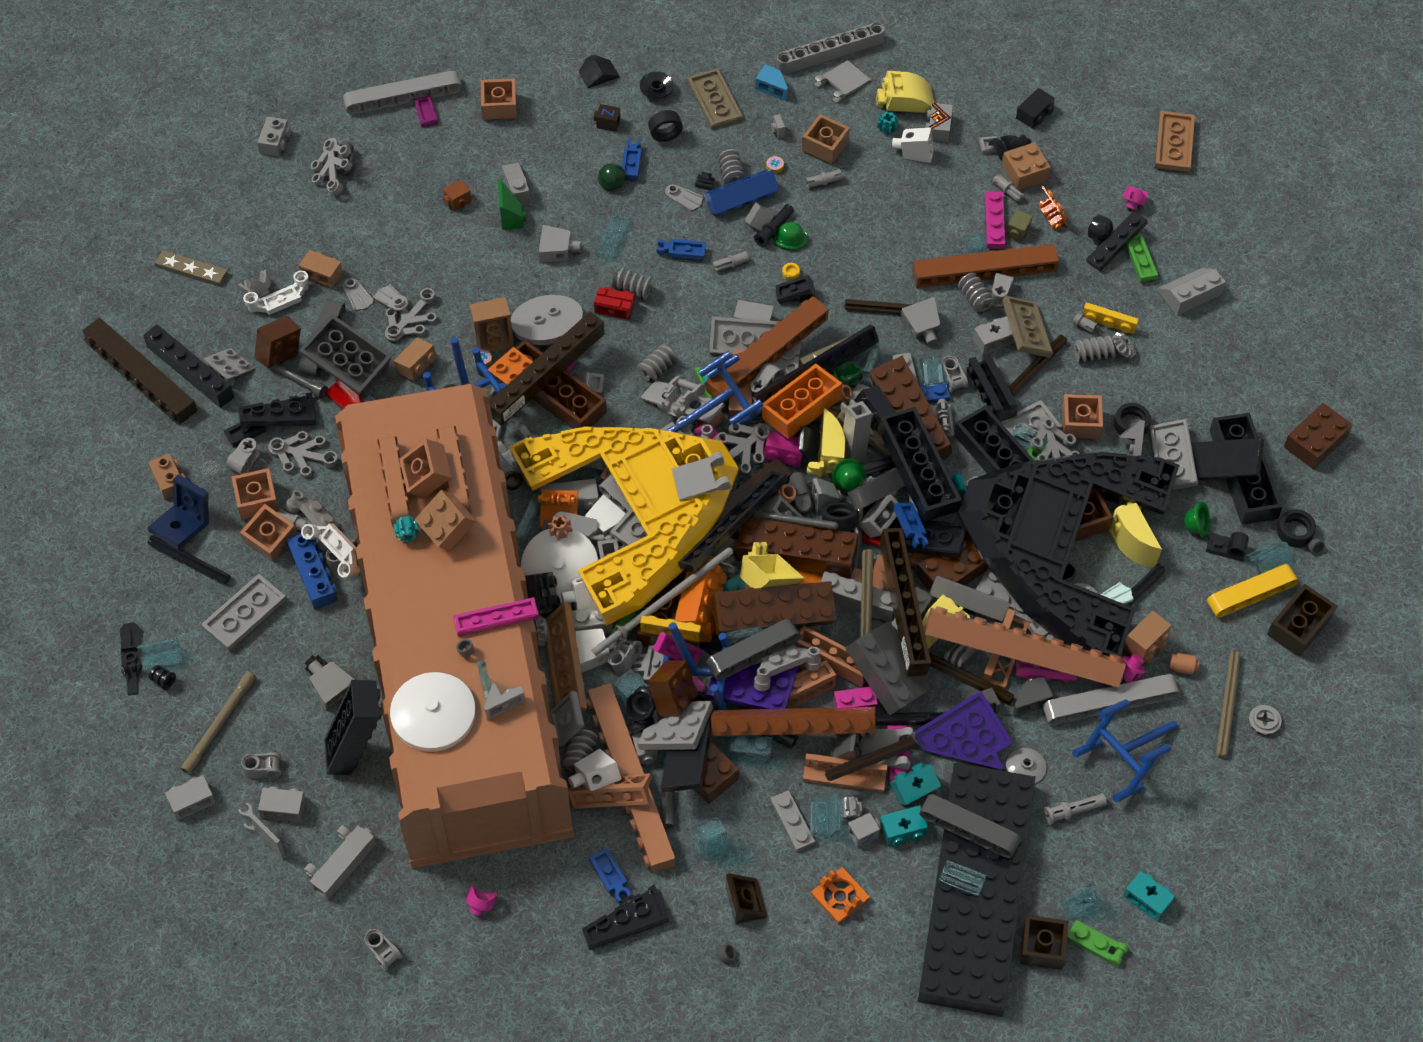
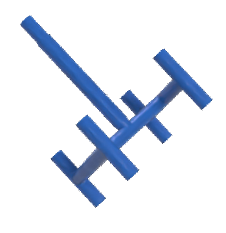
M453 337L450 341L461 385L469 384L458 338ZM477 347L473 348L472 352L477 373L480 376L484 375L486 377L473 385L483 388L491 384L498 393L506 384H499L482 361L480 349ZM425 372L423 378L427 391L437 390L433 385L430 373Z
M727 351L698 371L701 377L707 374L710 379L721 374L729 388L678 421L667 431H680L733 395L744 410L729 419L732 425L736 423L744 425L762 413L761 407L764 405L759 399L749 405L727 371V368L740 360L737 354L732 356Z
M674 622L670 623L669 629L683 660H687L691 676H714L709 668H696L677 624ZM720 633L719 639L723 646L722 650L731 645L727 635ZM664 655L662 665L665 661H671L675 659H672ZM726 678L717 680V685L713 684L710 687L720 710L727 709L723 699Z
M1127 699L1099 711V717L1102 718L1099 725L1085 745L1072 751V755L1077 758L1102 746L1103 741L1100 739L1102 735L1136 772V775L1126 789L1113 795L1115 802H1119L1143 790L1141 781L1158 757L1171 751V746L1165 744L1141 756L1142 766L1128 752L1178 727L1177 722L1172 721L1121 745L1106 728L1117 712L1130 706Z

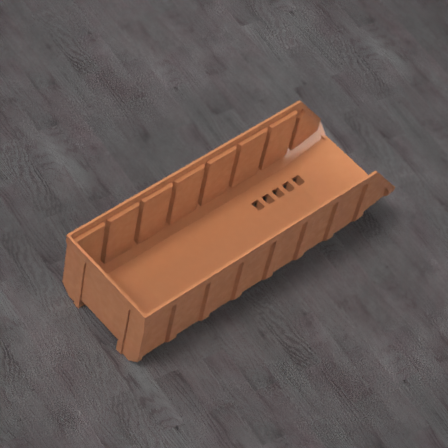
M465 384L347 405L335 416L342 452L343 470L350 495L348 499L349 510L358 544L356 548L357 560L366 593L364 598L365 610L375 647L372 650L373 660L383 697L381 702L382 715L392 755L389 757L390 766L401 806V811L398 813L409 856L410 868L414 869L574 837L566 780L562 778L556 728L551 723L545 673L541 671L534 620L458 636L453 615L528 599L524 570L520 567L514 520L510 517L505 475L501 471L497 436L493 427L488 391L473 384ZM428 439L444 444L452 478L426 498L407 493L399 459L423 440ZM440 490L453 494L477 521L451 551L439 548L419 524V534L411 542L399 541V538L395 537L394 524H396V520L399 517L409 516L415 519ZM464 639L471 640L474 645V653L468 658L462 657L456 649L457 644ZM431 672L446 673L464 682L473 695L476 707L475 721L468 735L455 746L436 752L416 750L402 742L393 729L390 717L391 703L398 689L411 678ZM493 682L501 695L510 688L521 686L525 696L524 703L489 720L486 719L484 705Z

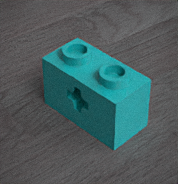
M918 763L911 767L912 771L908 773L905 771L894 776L895 780L889 782L900 805H907L941 787L931 764Z
M920 805L880 816V826L887 846H899L905 841L912 839L913 841H918L926 836L928 826L925 819L919 815Z
M1142 871L1128 885L1123 895L1124 898L1157 922L1172 905L1175 898L1170 889L1165 886L1162 887L1155 882L1151 875L1144 874Z

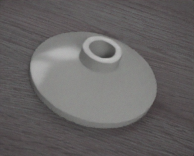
M1020 748L1008 756L1006 761L1007 772L1036 776L1035 784L1040 782L1045 776L1046 762L1037 751L1029 748ZM1023 762H1029L1030 765L1026 766Z

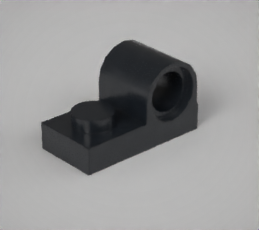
M809 275L775 285L776 298L779 304L796 298L802 303L805 300H809L812 296L815 297L814 283Z
M1234 532L1230 538L1210 533L1206 552L1244 562L1249 537L1242 532Z

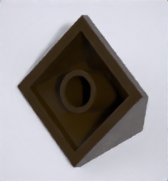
M731 873L726 874V890L735 925L766 918L767 914L758 880Z

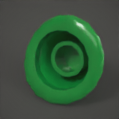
M787 222L777 230V235L773 238V241L782 248L796 250L807 245L808 235L799 224Z
M850 458L840 461L835 466L832 474L833 483L836 489L841 492H850L861 486L866 477L863 465L857 460Z
M1199 502L1195 508L1187 511L1184 517V524L1190 533L1200 534L1202 538H1206L1209 532L1210 511L1206 503Z

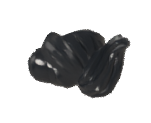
M1023 134L1020 137L1006 135L1001 136L1000 139L993 138L989 141L988 145L994 147L996 154L1002 161L1004 152L1028 145L1032 140Z
M639 686L634 691V694L627 697L626 715L634 721L629 735L643 732L644 729L654 724L652 715L656 707L650 689L647 686Z

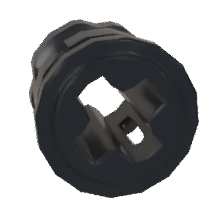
M155 665L150 671L148 678L158 686H161L163 690H168L174 684L176 674L169 672V670L160 665Z

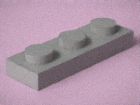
M789 790L771 797L770 802L795 851L799 852L815 845V840Z

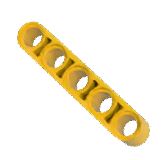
M1284 564L1209 596L1206 602L1215 616L1221 618L1293 588L1298 584L1299 579L1288 564Z

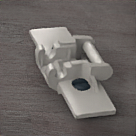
M676 376L669 384L655 380L640 397L641 400L658 405L662 412L678 418L689 415L711 400L702 396L706 390L705 385L683 380L680 376ZM680 387H684V388H687V389L692 390V391H689V390H688V391L684 394V396H683V395H680V394H681ZM724 403L719 404L698 418V420L710 423L724 407Z

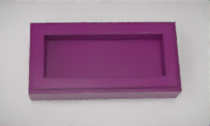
M431 96L415 98L414 104L421 128L437 125L438 119Z

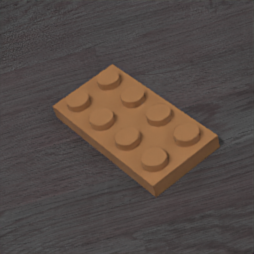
M1160 111L1155 168L1190 172L1195 115Z

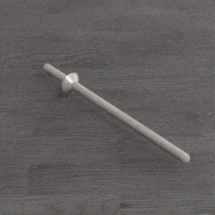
M725 549L624 626L615 625L617 631L591 651L597 656L621 637L627 641L628 632L640 624L642 616L652 615L732 555L733 549Z

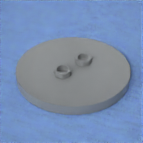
M562 295L539 296L524 302L513 312L511 316L512 332L519 340H526L532 345L554 344L583 318V311L579 303L572 298Z

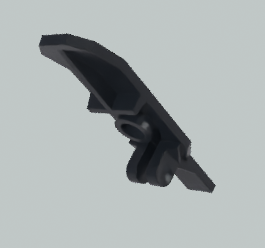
M134 622L125 623L120 628L121 672L127 680V695L138 694L137 678L142 671L140 627ZM129 657H134L133 660H128Z

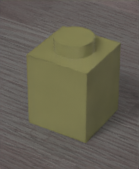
M1016 210L1008 224L1007 236L1023 241L1031 227L1033 216Z

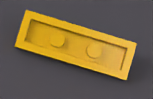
M1087 302L1083 310L1086 318L1105 327L1115 328L1130 334H1134L1136 331L1138 318Z
M655 616L641 617L640 628L643 633L660 635V632L672 636L669 624L674 622L677 624L684 640L700 641L701 625L693 622H677L674 619H659Z

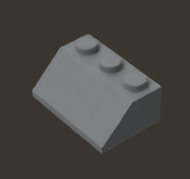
M1201 268L1157 288V291L1176 315H1179L1221 296L1226 282L1216 269Z

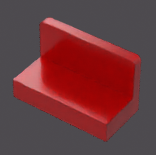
M336 378V383L325 391L326 396L342 410L347 405L363 402L362 394H358Z

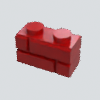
M599 287L594 301V313L630 320L635 305V294L627 290L617 291L611 287Z

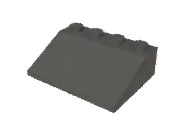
M333 314L326 319L299 349V353L358 394H361L389 367L392 357L388 352Z
M890 621L868 632L845 648L889 716L933 688L926 675L907 677L899 635Z

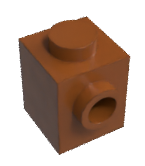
M462 180L450 184L443 189V201L453 211L463 208L472 201L471 192Z

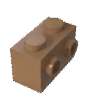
M309 250L299 264V270L307 272L309 280L330 288L334 287L343 274L342 265L339 260L327 257L320 252Z
M416 338L394 360L397 373L415 381L437 359L434 345Z
M166 454L149 461V467L164 499L167 500L174 497L173 478L179 474L178 470L180 469L177 460H172L170 454Z

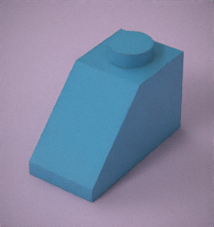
M764 65L756 77L755 89L786 101L788 98V87L781 71Z

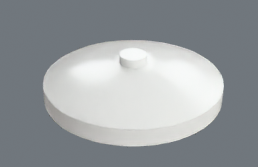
M547 529L537 534L526 546L521 560V569L524 570L525 576L553 572L557 579L556 594L560 598V605H562L561 593L572 591L571 581L580 577L578 570L599 560L591 541L581 532L572 529L573 531L567 535L568 538L557 540L555 535L550 536V529ZM543 588L542 596L546 597L547 591Z
M431 672L411 678L398 689L391 703L390 717L393 729L402 742L416 750L436 752L455 746L468 735L475 721L476 707L473 695L464 682L446 673Z

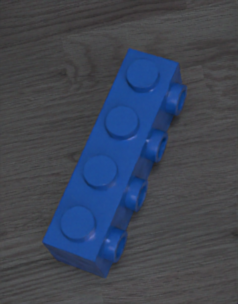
M766 169L708 191L704 195L710 213L720 216L726 214L728 209L733 208L735 210L743 207V204L746 202L749 204L757 202L759 197H770L774 195L775 191L779 190L773 170Z
M302 534L286 539L314 610L336 602L335 594H338L335 584H330L329 582L331 575L328 568H324L322 565L325 563L322 553H317L316 548H318L316 539H305Z

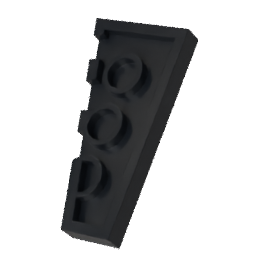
M312 392L306 393L302 397L295 395L289 397L288 400L280 401L276 399L268 404L261 402L238 408L240 426L316 424Z
M652 885L645 893L641 895L639 893L634 896L632 901L623 906L621 904L616 907L615 911L611 914L603 915L582 928V932L589 950L668 923L669 918L655 885Z

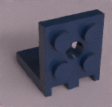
M178 474L173 478L174 506L148 526V532L177 550L209 524L208 492ZM180 526L179 529H173L172 527Z

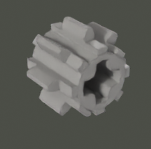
M853 796L840 799L837 808L838 817H841V820L845 821V823L859 818L863 812L862 802H858V798Z

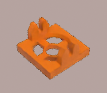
M843 867L836 872L831 870L828 877L823 876L820 885L811 891V896L838 925L870 900V896ZM842 881L850 885L842 889L837 888L833 882ZM826 888L832 892V899L826 902L824 895ZM855 890L856 897H854L851 904L848 900V894ZM841 891L845 893L846 899L842 902L835 900L834 894ZM836 904L845 906L843 910L834 909L832 907Z

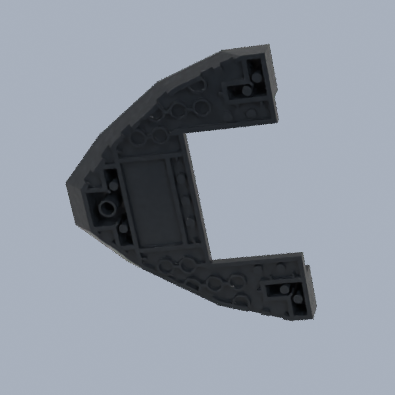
M1109 452L1082 453L1016 463L969 480L957 514L984 563L1026 615L1057 639L1064 641L1066 645L1078 644L1083 646L1084 650L1096 649L1103 652L1102 655L1110 656V654L1121 657L1135 608L1065 581L1062 577L1092 487L1131 503H1137L1141 507L1163 515L1168 505L1179 464L1159 457L1151 458Z

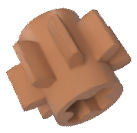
M563 515L553 516L552 523H548L550 536L555 535L557 540L568 538V533L573 531L570 518L565 519Z

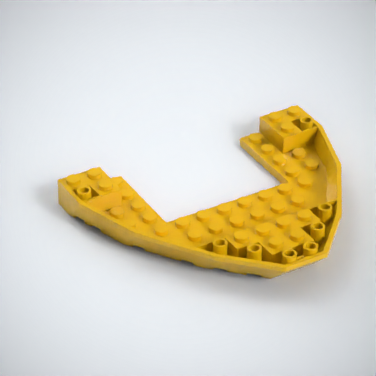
M581 427L552 435L545 434L537 438H525L509 446L514 462L532 491L602 458L644 529L646 537L578 570L590 598L606 626L643 608L684 570L680 569L678 562L711 531L723 512L739 471L737 464L722 441L653 428ZM715 452H721L724 464L718 466L711 465L715 481L723 476H727L731 488L728 490H716L680 502L672 468L708 458Z

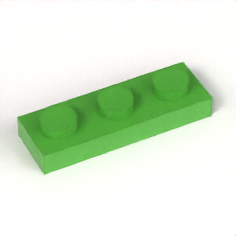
M1142 233L1137 234L1126 245L1138 279L1140 282L1156 280L1158 273Z

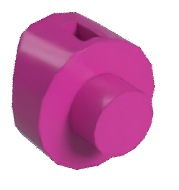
M1132 186L1127 187L1123 198L1128 199L1126 207L1137 210L1139 204L1145 206L1148 192Z
M1133 654L1131 657L1123 656L1121 660L1126 664L1123 673L1124 680L1127 683L1139 681L1145 673V669L1142 666L1144 660L1136 654Z
M472 884L466 898V903L471 906L469 911L478 916H482L484 911H492L498 894L496 892H482Z

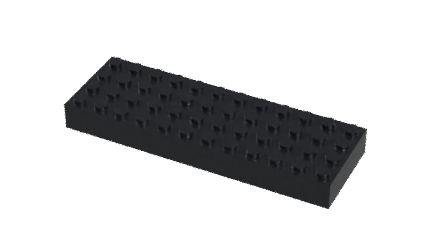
M954 763L948 801L1017 833L1021 837V841L1013 857L1005 858L948 830H943L917 1002L1003 1017L1036 776Z

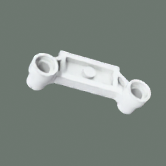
M297 271L293 276L295 282L293 285L265 297L258 298L255 292L246 293L243 297L245 305L250 312L258 311L271 315L301 302L302 295L309 287L307 272Z
M329 523L327 526L305 524L302 527L301 534L303 538L309 540L319 538L341 561L337 569L341 577L349 578L360 573V568L357 565L355 545L334 524Z

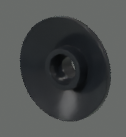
M650 72L642 77L639 84L641 92L652 99L664 98L674 88L672 78L663 72Z

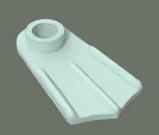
M1121 582L1100 594L1123 604L1134 600L1131 588L1126 587Z

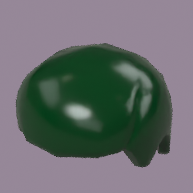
M609 163L604 165L599 170L598 175L600 186L605 190L621 188L625 181L624 169L617 164Z
M854 362L844 363L835 368L833 372L837 380L849 387L857 385L863 378L861 366L857 367Z

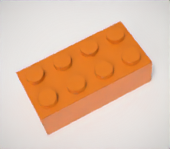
M814 364L763 403L764 405L761 407L762 419L787 439H790L801 430V426H807L824 412V408L828 410L843 398L842 383L819 365Z
M711 556L710 558H708L700 566V568L707 564L709 561H711L714 557ZM719 564L681 592L675 620L677 622H693L701 625L699 642H711L712 636L715 633L711 597L715 592H723L724 585L727 582V575ZM687 570L685 579L695 572Z

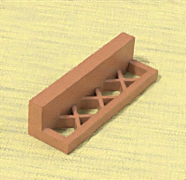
M1008 608L1003 624L1006 625L1005 628L1011 629L1013 623L1022 626L1026 633L1029 622L1014 618L1016 611ZM991 653L983 679L1005 689L1016 659L1009 658L1010 664L1002 667L999 658L1004 656ZM1002 672L1004 676L1003 683L993 680V675Z
M827 660L821 662L820 668L816 671L806 669L797 674L787 709H792L836 687V673Z
M806 753L803 782L884 793L887 765L876 763L833 781H828L825 777L827 769L850 760Z
M651 773L620 775L621 780L593 791H589L585 786H579L574 789L570 787L568 794L573 809L649 804L651 798L647 787L652 780Z

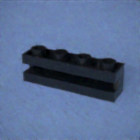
M990 353L983 354L981 362H978L976 357L969 358V367L966 368L969 378L972 377L975 389L979 390L982 402L986 403L987 407L999 421L1017 417V403Z

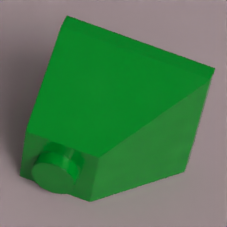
M498 180L502 230L523 228V221H526L525 210H522L520 201L503 181Z

